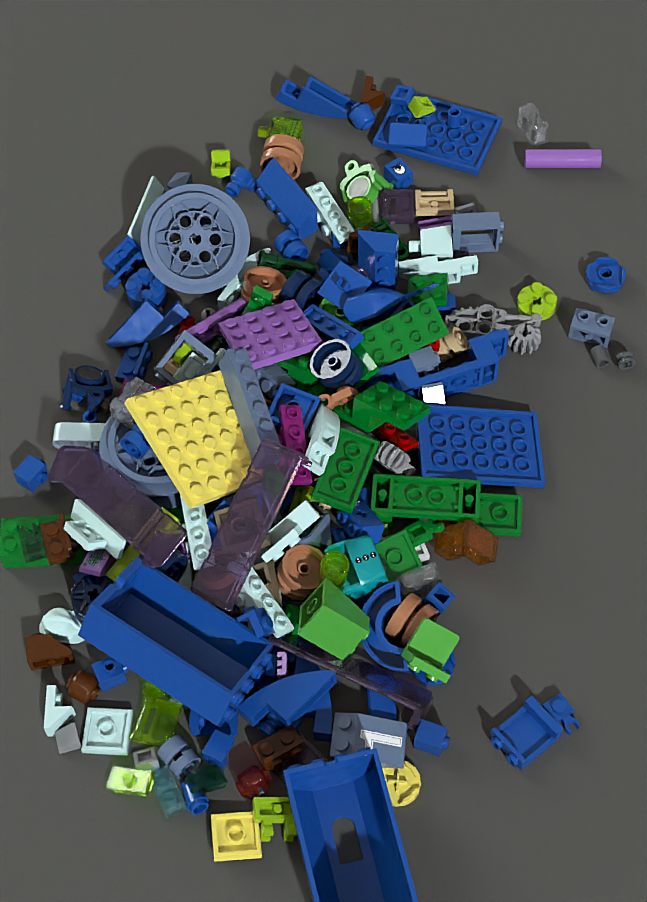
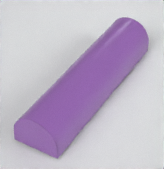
M527 149L525 151L524 166L525 168H601L602 153L600 149Z
M239 298L186 331L204 344L216 335L221 334L218 323L229 318L241 316L247 306V302Z

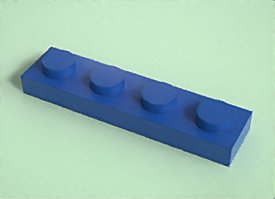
M311 304L303 312L315 331L330 340H344L353 349L364 339L360 331L314 304Z

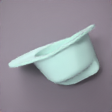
M53 608L43 616L39 625L40 633L49 634L60 643L77 644L84 641L83 638L78 636L82 625L76 619L74 611H68L64 608Z

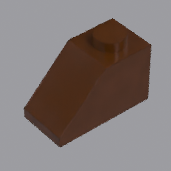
M35 633L32 636L25 637L27 663L31 670L75 663L72 650L49 634Z

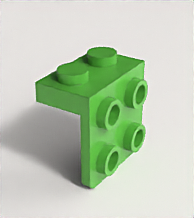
M423 618L401 653V656L408 662L407 666L413 671L419 673L422 670L430 680L437 682L439 679L447 683L451 675L443 669V666L460 638L456 633L429 618Z

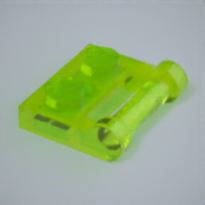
M144 696L139 718L134 731L130 733L129 740L160 748L168 739L173 737L182 705ZM151 708H157L148 734H144L143 731Z

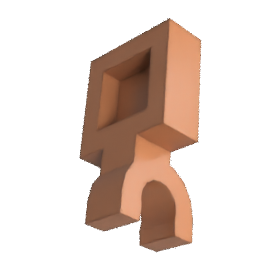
M343 386L338 388L337 392L332 395L322 394L318 397L321 398V401L328 399L326 407L333 410L337 405L342 406L353 401L354 397L358 395V391L352 387Z

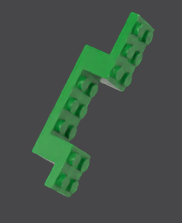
M314 351L275 363L288 370V376H291V379L293 378V381L296 382L294 388L317 397L322 394H334L326 389L311 372L310 360ZM379 381L362 393L358 392L353 401L342 406L337 405L332 411L339 416L340 420L368 434L385 422L405 431L429 415L431 406L405 394L403 391L389 386L387 383ZM328 399L325 401H321L320 404L327 406Z
M373 474V486L363 487L372 490L371 510L384 524H388V529H392L393 517L457 521L456 533L521 537L522 495L481 493V480Z

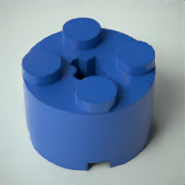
M141 268L127 280L125 287L128 301L133 311L146 298L157 308L162 306L164 309L167 304L166 286L151 270Z

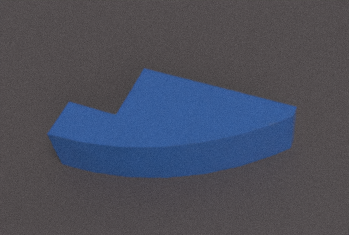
M311 76L302 88L285 79L275 98L276 101L296 110L329 118H349V113L352 111L351 107L357 103Z
M146 298L108 338L105 345L108 347L130 346L154 339L178 325L190 314V310L177 300L164 314Z
M299 644L294 675L321 671L306 647ZM328 691L302 716L315 719L313 729L315 741H332V705Z
M333 670L311 671L278 680L248 697L238 706L239 713L254 727L266 714L271 712L283 725L290 729L337 683L336 673Z

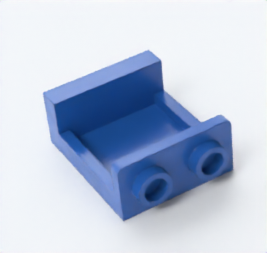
M531 695L525 700L524 706L497 729L495 727L491 729L490 742L497 750L501 749L506 754L507 761L513 767L517 766L522 771L561 738L564 728Z

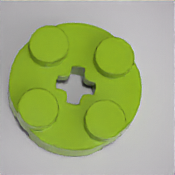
M534 282L519 292L517 298L518 311L521 315L527 316L539 314L542 317L541 320H546L555 312L557 296L550 288L543 286L542 283ZM538 300L541 304L539 305L538 303H536L534 305L533 301Z

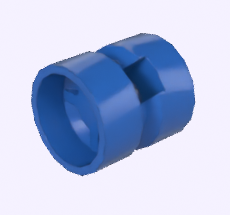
M293 230L283 231L274 241V247L284 258L305 261L309 255L308 247Z
M137 423L120 440L122 448L136 459H142L151 447Z

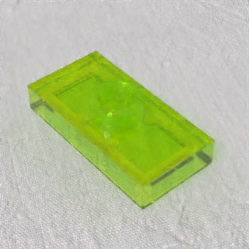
M113 766L106 789L112 792L149 796L156 774L152 771Z

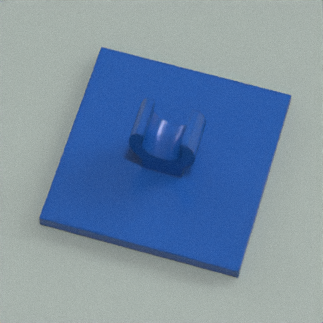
M339 261L317 294L344 311L343 307L349 297L366 292L373 282L342 261Z

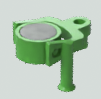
M351 160L346 164L345 172L347 177L340 183L344 202L352 209L355 208V205L360 208L370 206L378 197V189L384 188V191L389 193L394 187L393 183H389L369 164L361 166L355 160Z

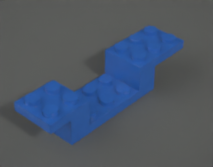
M504 328L493 330L482 336H474L468 340L466 362L453 368H445L434 374H426L422 378H419L411 358L399 360L388 366H380V371L360 386L357 391L362 393L381 381L421 401L422 385L442 382L444 398H448L497 382L499 358L506 356L509 333Z

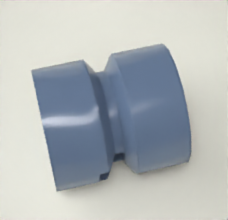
M175 735L168 739L157 753L166 765H170L169 768L177 779H183L190 775L201 762V758L193 749H188L189 744L181 735Z

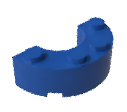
M394 581L378 588L364 604L362 611L370 618V633L365 640L361 641L367 653L383 667L394 672L411 673V669L407 666L408 662L401 656L404 648L390 644L384 632L385 621L388 615L397 609L403 601L401 583Z

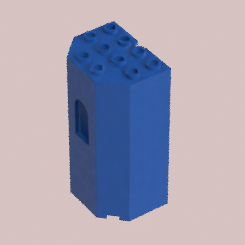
M138 557L117 577L113 584H110L90 604L78 636L220 728L226 721L231 722L237 713L236 708L248 698L245 695L253 688L254 681H259L265 671L263 665L266 666L273 655L270 651L274 645L263 637L257 638L254 631L240 622L238 623L234 618Z
M365 747L359 749L357 753L349 755L347 753L337 754L334 756V760L330 762H325L324 759H316L311 764L303 766L295 764L289 766L287 770H283L285 787L313 902H418L377 748ZM347 818L354 823L363 856L362 860L340 865L332 833V826L336 820Z

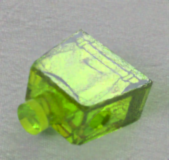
M274 117L270 127L259 126L258 137L267 139L272 135L283 134L292 136L300 141L303 133V119Z

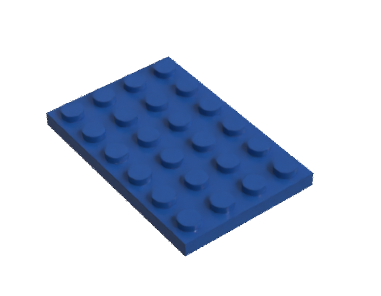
M414 93V95H413V96L427 97V96H423V95L416 94V93ZM430 97L428 98L436 110L420 118H415L406 105L391 104L373 139V146L478 176L503 119L502 117ZM452 107H457L461 110L460 126L457 128H450L447 124L448 110ZM390 123L427 125L426 148L388 146Z
M429 405L431 406L430 414L416 423L421 477L481 480L482 485L544 488L546 484L537 412Z

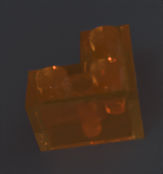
M464 520L457 524L448 525L444 531L437 533L434 552L447 561L466 557L478 566L495 562L499 538L477 525L475 521Z

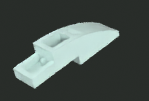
M263 249L265 253L271 254V249ZM260 251L247 257L236 277L222 287V293L217 299L219 310L236 301L243 287L244 274L248 269L257 267V258Z
M437 255L398 262V275L409 280V276L448 273V284L460 283L461 276L478 272L477 255L451 260L446 259L439 262Z
M320 404L308 435L311 440L302 462L304 467L318 476L324 473L329 456L335 453L340 432L339 416L323 404Z

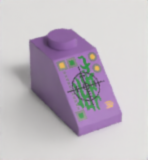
M106 549L89 551L80 566L79 572L99 577L105 576L118 559L114 558Z

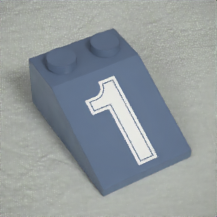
M335 712L330 758L333 761L334 756L340 753H347L349 755L357 753L359 749L365 747L377 748L382 768L404 769L408 724L360 713Z

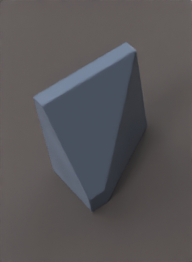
M177 172L168 182L167 187L173 189L181 185L191 184L193 182L192 174L189 172Z

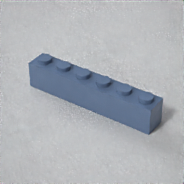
M227 349L218 364L255 470H264L265 466L270 464L276 467L284 457V452L247 349Z

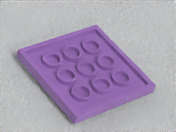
M294 299L218 323L219 329L231 349H247L254 370L314 351L323 344L321 338Z

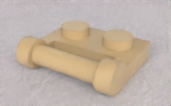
M447 189V191L415 190L416 216H446L454 214L453 189Z

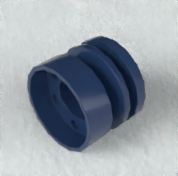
M86 575L79 579L72 588V606L75 617L81 625L90 604L93 602L91 599L99 596L110 584H113L108 577Z

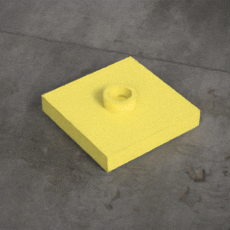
M253 811L211 814L214 862L262 858L259 823H254Z

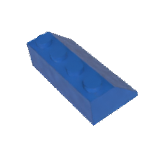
M272 159L256 181V194L260 200L263 199L266 202L268 209L276 214L278 221L284 224L287 230H293L300 240H303L318 231L317 207L275 159Z
M358 230V269L360 274L373 282L370 288L382 287L397 290L399 234Z

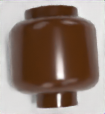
M83 670L77 673L73 672L65 687L68 689L67 694L69 697L83 704L88 703L90 699L95 700L101 689L97 687L99 683L97 677Z

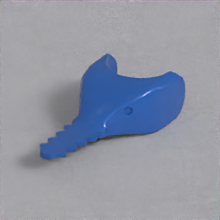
M435 283L407 294L388 288L374 287L362 294L349 297L343 307L344 314L353 323L378 317L388 309L413 296L438 287L439 284Z

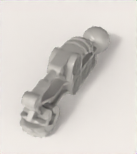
M484 304L476 307V309H472V307L464 309L461 307L459 310H453L451 315H446L445 317L447 329L450 330L453 327H458L465 334L467 340L474 336L488 334L493 330L506 328L509 333V348H513L514 353L519 351L521 355L524 352L530 355L532 351H537L541 343V332L537 328L540 326L542 319L539 314H533L532 316L507 314L503 309H496L491 305ZM506 320L518 321L520 324L511 326L503 325L502 323Z
M315 413V415H314V417H313V419H312V421H311V423H310L311 426H312L313 421H314V419H315L316 413ZM340 420V427L379 441L372 433L366 434ZM388 441L380 442L374 459L396 474L413 476L416 469L409 464L411 459L408 454Z

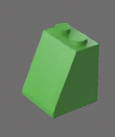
M325 578L300 606L298 635L343 660L348 654H352L355 651L357 644L361 640H365L370 633V618L336 585Z

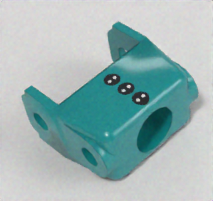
M368 535L340 541L327 546L328 548L324 550L327 561H330L333 578L337 587L351 601L368 595L389 581L374 542Z

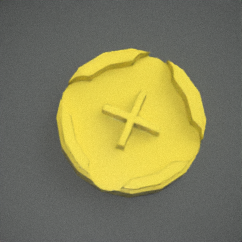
M404 761V769L382 768L392 806H406L413 802L419 795L421 788L420 774L416 767L408 761Z

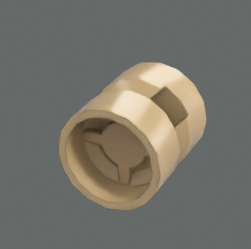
M458 327L448 330L449 335L440 339V349L437 353L442 363L467 350L468 340Z

